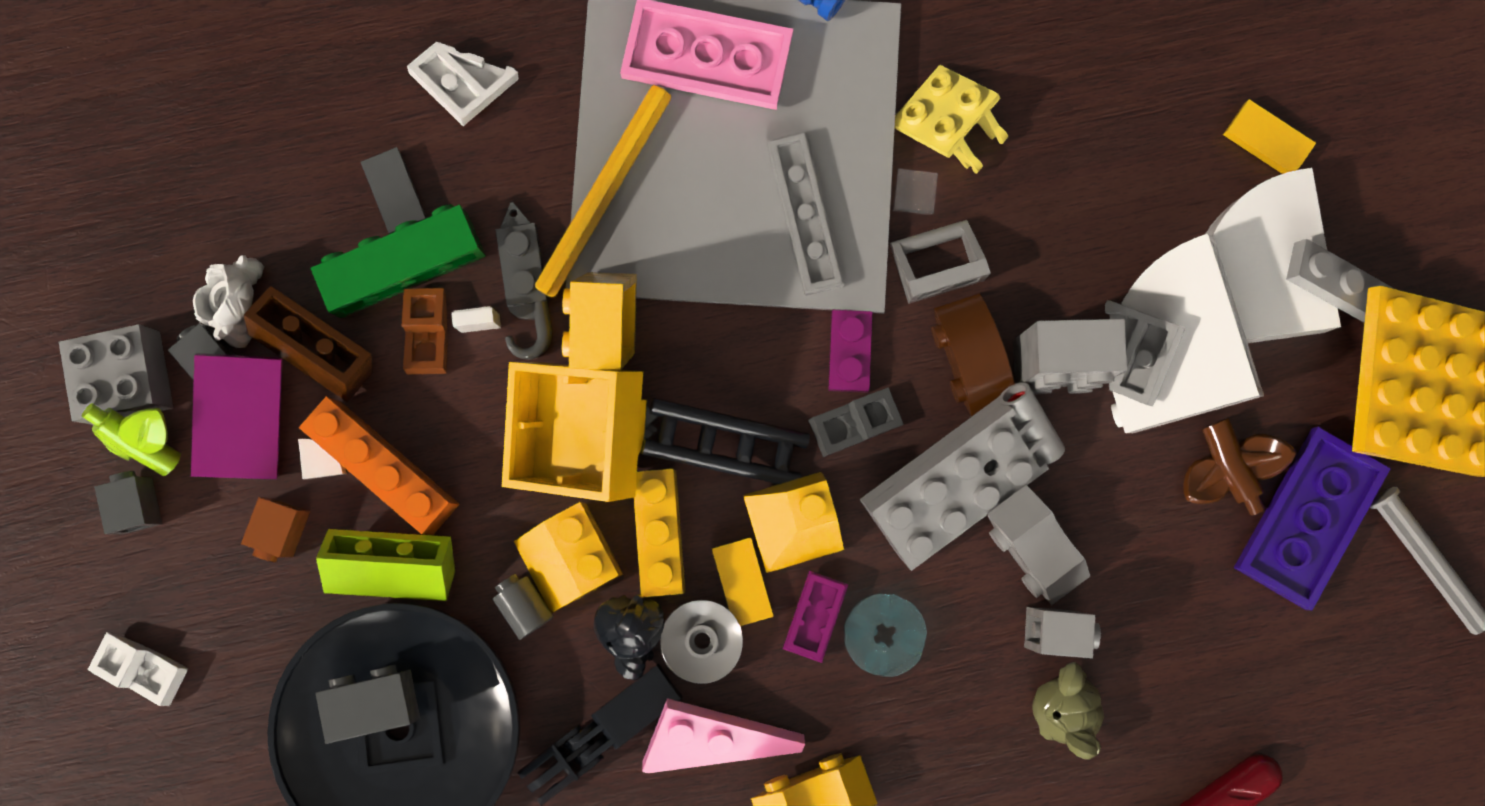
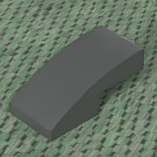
M889 387L808 420L823 457L904 425Z

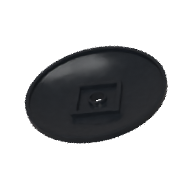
M392 603L365 607L347 613L318 630L302 645L286 666L277 684L270 707L267 730L268 751L276 783L289 806H494L502 795L516 762L520 737L517 697L509 674L497 653L481 635L461 620L443 611L416 604ZM395 664L397 672L411 669L421 719L409 725L410 729L406 738H396L388 729L325 744L315 693L330 688L328 680L352 674L355 675L356 682L371 679L370 670Z

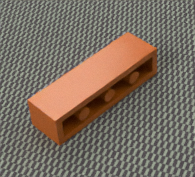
M325 397L299 427L421 535H434L460 505L341 401Z

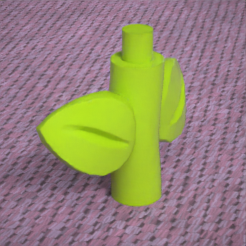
M91 403L82 413L84 419L94 424L92 427L94 435L110 452L124 460L134 459L162 476L169 474L180 460L181 453L166 444L168 441L167 426L164 415L159 408L140 410L124 417L111 407L104 411Z

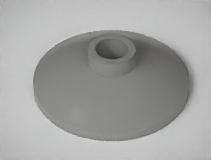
M695 600L681 605L671 613L664 624L660 645L663 658L673 673L688 682L705 684L720 680L733 670L741 656L743 636L737 619L726 607L713 601ZM699 633H706L710 637L709 646L699 648L695 644V636Z

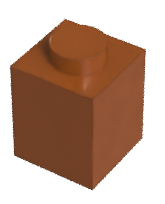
M258 497L241 544L254 548L252 555L266 561L277 562L278 557H293L310 511L274 498Z

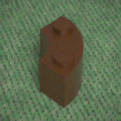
M980 293L934 308L937 325L931 326L937 348H944L955 378L950 380L953 396L957 403L964 402L971 416L997 399L1006 388L1015 384L1000 334Z

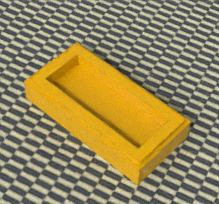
M1250 99L1243 104L1223 134L1282 174L1298 170L1316 144V142Z
M747 538L713 548V555L729 611L735 616L739 625L743 626L774 617L752 539Z

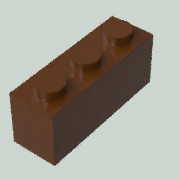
M272 286L243 315L250 337L346 402L353 397L373 373L371 353Z

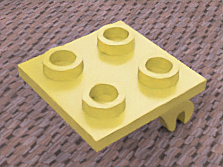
M939 65L895 115L894 129L948 158L954 154L966 169L971 166L976 174L982 169L983 165L974 156L964 140L965 135L972 127L978 123L990 139L993 140L997 137L1000 144H1003L1008 138V134L999 126L990 111L1001 99L999 94L942 65Z

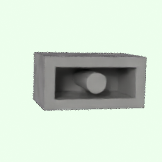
M1027 607L1024 648L1045 655L1093 658V649L1099 648L1101 629L1099 623H1095V615L1073 610Z

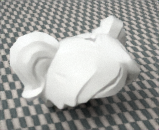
M246 255L239 256L233 265H210L205 276L207 285L197 289L193 297L196 319L208 327L215 328L213 332L215 340L220 341L224 339L230 346L235 348L246 347L252 338L248 335L243 315L252 306L254 295L252 285L257 283L264 270L263 264L256 258H247Z

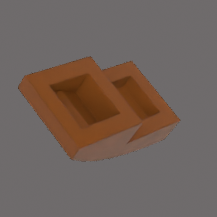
M404 289L401 324L405 330L403 370L407 375L447 374L448 337L445 289Z

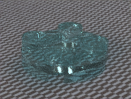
M878 593L862 599L852 608L844 622V643L849 656L858 667L873 675L884 677L901 675L912 669L919 662L923 654L922 651L925 647L927 636L925 621L919 610L911 602L895 594ZM882 623L885 627L893 626L896 630V633L891 636L893 643L889 646H886L883 641L876 643L874 640V636L878 633L876 627Z

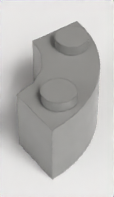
M1027 485L987 513L994 527L989 532L991 538L1003 552L1006 550L1010 552L1026 574L1021 578L1023 583L1036 598L1042 594L1052 606L1090 577L1085 558L1065 535L1056 521L1053 512Z

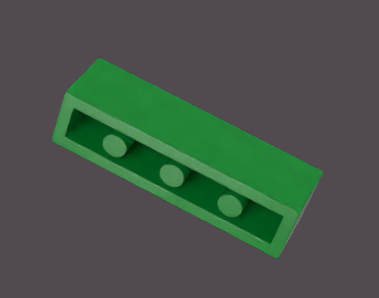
M452 204L444 205L435 209L431 213V217L422 221L410 220L395 227L394 233L382 238L380 236L366 238L358 243V248L347 253L334 252L324 256L321 259V264L310 269L327 311L341 319L402 293L404 289H411L486 257L468 213L460 204L455 207Z

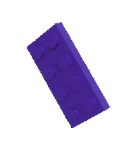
M1320 427L1312 428L1234 568L1299 607L1312 611L1387 477L1390 468L1366 454L1352 452L1351 445Z

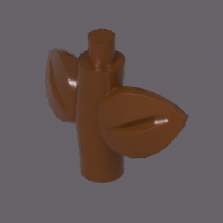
M1229 418L1202 428L1212 457L1196 460L1188 468L1183 483L1186 500L1194 504H1209L1223 499L1230 490L1237 503L1244 502L1250 516L1265 511L1266 508L1259 496L1265 491L1258 480L1273 478L1285 470L1296 455L1295 449L1286 441L1268 434H1254L1242 440L1239 444Z

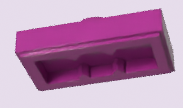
M809 571L783 649L822 663L849 584Z

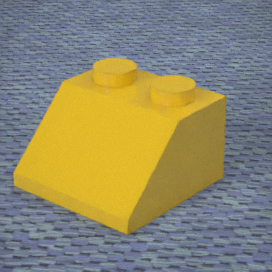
M579 502L543 521L514 541L551 613L624 575L587 504Z

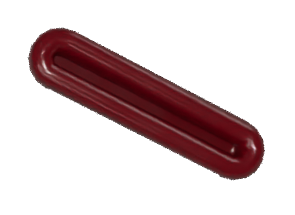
M1254 754L1247 757L1179 806H1256L1278 790L1283 781V772L1279 763L1274 758L1265 754Z

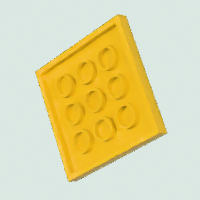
M1384 286L1368 288L1352 452L1485 477L1484 311Z

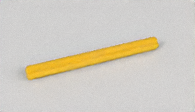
M653 85L648 90L537 279L535 288L541 293L553 298L558 294L671 101V95L665 89Z

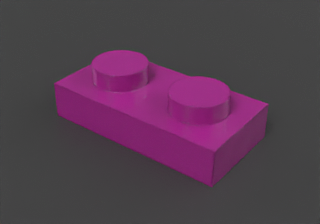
M832 310L828 391L869 392L872 311Z

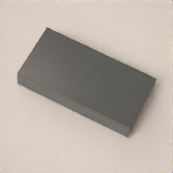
M397 147L360 162L389 234L394 233L395 227L403 222L410 220L419 222L427 218L402 153Z

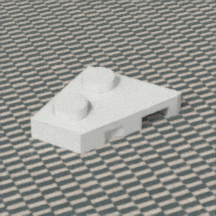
M435 42L407 65L409 74L462 126L466 125L519 79L518 72L512 67L506 66V69L487 64L484 62L483 57L471 53H460L454 47Z

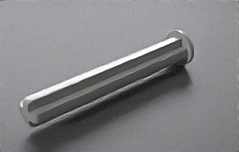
M1392 487L1375 496L1370 508L1378 509L1467 629L1474 635L1484 632L1485 610L1398 497L1400 493L1399 488Z

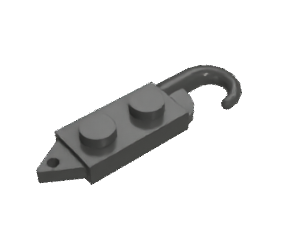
M511 202L501 227L495 229L506 303L510 313L517 318L535 320L537 340L530 348L519 347L515 344L512 336H507L505 341L508 349L514 356L520 359L532 360L543 355L552 342L549 300L547 295L535 288V283L544 269L537 225L530 223L517 206ZM513 212H517L515 217L511 216Z

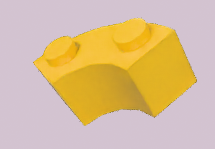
M842 753L820 760L819 768L791 779L787 775L773 778L764 783L765 791L751 798L753 806H874L877 804V800L861 756L844 759Z

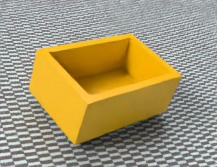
M588 272L571 281L570 289H564L563 313L570 314V329L563 332L562 355L563 357H569V369L621 371L635 354L637 274Z

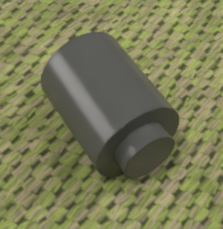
M514 574L495 587L499 594L492 600L519 640L530 635L554 618L527 576L519 580L517 575Z

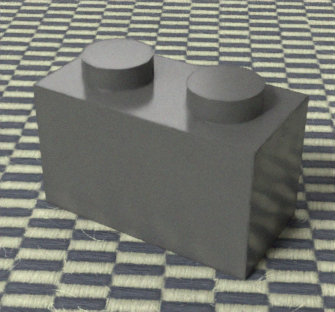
M395 664L370 670L371 679L356 682L355 675L352 674L328 680L330 688L315 693L325 744L410 725L420 720L411 669L397 672Z

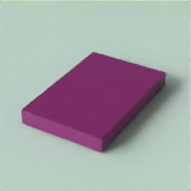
M196 353L194 355L191 477L277 480L279 470L283 358Z

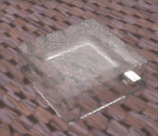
M898 169L893 211L933 215L938 173Z

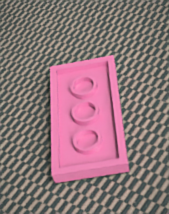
M637 0L620 74L622 79L777 110L793 29L653 0Z

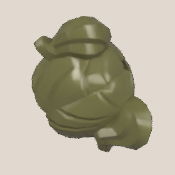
M1067 663L1065 667L1060 669L1059 677L1041 685L1037 689L1032 704L1033 715L1039 725L1040 734L1046 740H1055L1059 743L1067 744L1069 750L1076 756L1090 760L1097 756L1101 750L1100 742L1096 738L1104 720L1101 695L1099 690L1087 680L1084 670H1082L1078 663ZM1056 711L1061 714L1060 718L1056 716Z

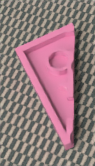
M667 698L642 761V772L654 773L801 753L805 746L804 734Z

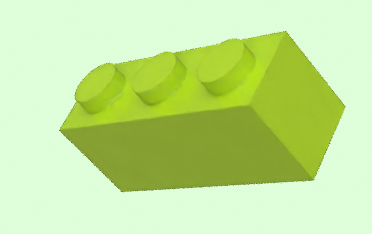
M328 529L316 557L323 592L329 594L447 601L455 575L451 537Z

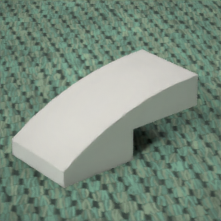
M106 632L88 670L117 688H130L158 706H170L188 668L139 643L117 634Z

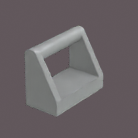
M967 220L890 242L891 251L908 304L983 282L991 274L985 255ZM962 237L970 263L918 279L915 278L905 254Z

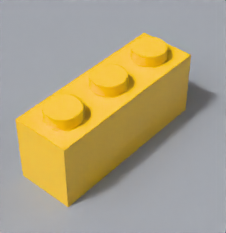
M674 469L637 472L634 508L641 596L652 597L685 593L676 471Z

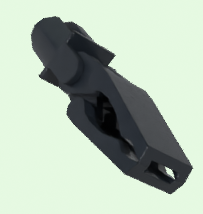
M657 664L591 715L593 718L591 723L584 728L580 724L520 769L517 774L523 779L553 755L555 756L557 762L527 785V788L532 793L563 769L568 774L536 799L540 806H542L604 759L601 753L611 746L615 750L658 718L662 713L667 698L679 701L683 696L663 672L662 667ZM602 731L604 735L593 743L591 738ZM563 744V746L566 749H568L571 754L567 755V753L564 751L561 745ZM573 759L576 762V764L580 765V770H578L575 764L572 762Z

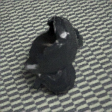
M639 594L634 596L632 600L625 595L619 598L612 597L598 607L594 616L593 626L597 639L615 657V667L624 678L637 680L643 676L646 661L650 662L653 659L654 652L652 649L658 644L664 629V611L661 606L654 600L644 599Z

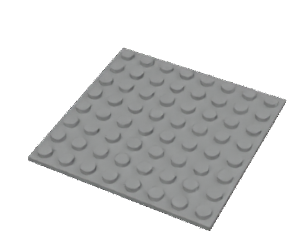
M588 0L571 221L648 90L653 86L652 84L622 79L620 74L637 0ZM653 0L792 28L793 36L777 110L661 87L671 95V101L566 278V288L570 289L571 281L588 272L637 274L636 299L817 310L872 311V313L884 314L901 3L845 0L836 15L830 21H826L817 14V8L813 5H804L798 0ZM804 131L807 134L844 280V287L807 296L804 295L767 147V140Z

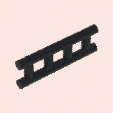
M652 399L650 414L661 416L662 419L657 441L645 438L641 448L642 455L775 484H782L802 478L800 472L789 469L794 447L806 449L810 439L809 433L661 399ZM678 420L701 425L697 449L673 445ZM717 429L740 434L735 458L712 453ZM756 438L778 443L774 467L751 462Z

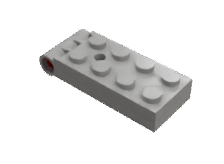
M1024 382L1016 383L1006 388L997 399L870 491L860 501L899 558L912 571L984 518L987 513L1022 487L1049 469L1047 464L1058 460L1064 454L1065 446L1030 386Z

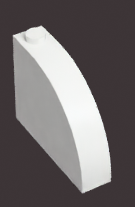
M1312 168L1287 172L1257 185L1227 207L1211 224L1206 234L1215 239L1247 343L1321 334L1341 327L1337 307L1286 280L1295 242L1308 239L1327 250Z
M1205 234L1168 251L1141 274L1130 288L1121 305L1185 328V331L1153 407L1113 392L1116 402L1111 405L1113 418L1119 428H1124L1125 433L1140 432L1264 396L1215 239L1209 234Z

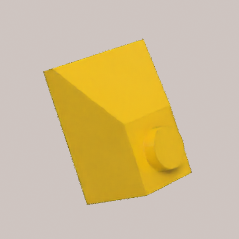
M821 472L743 495L766 573L844 550L839 522L827 480Z

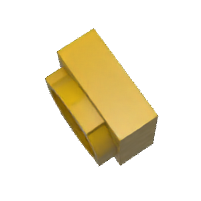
M509 362L502 487L606 502L634 498L636 493L638 455L641 451L645 434L647 400L642 399L643 371L569 369V365Z

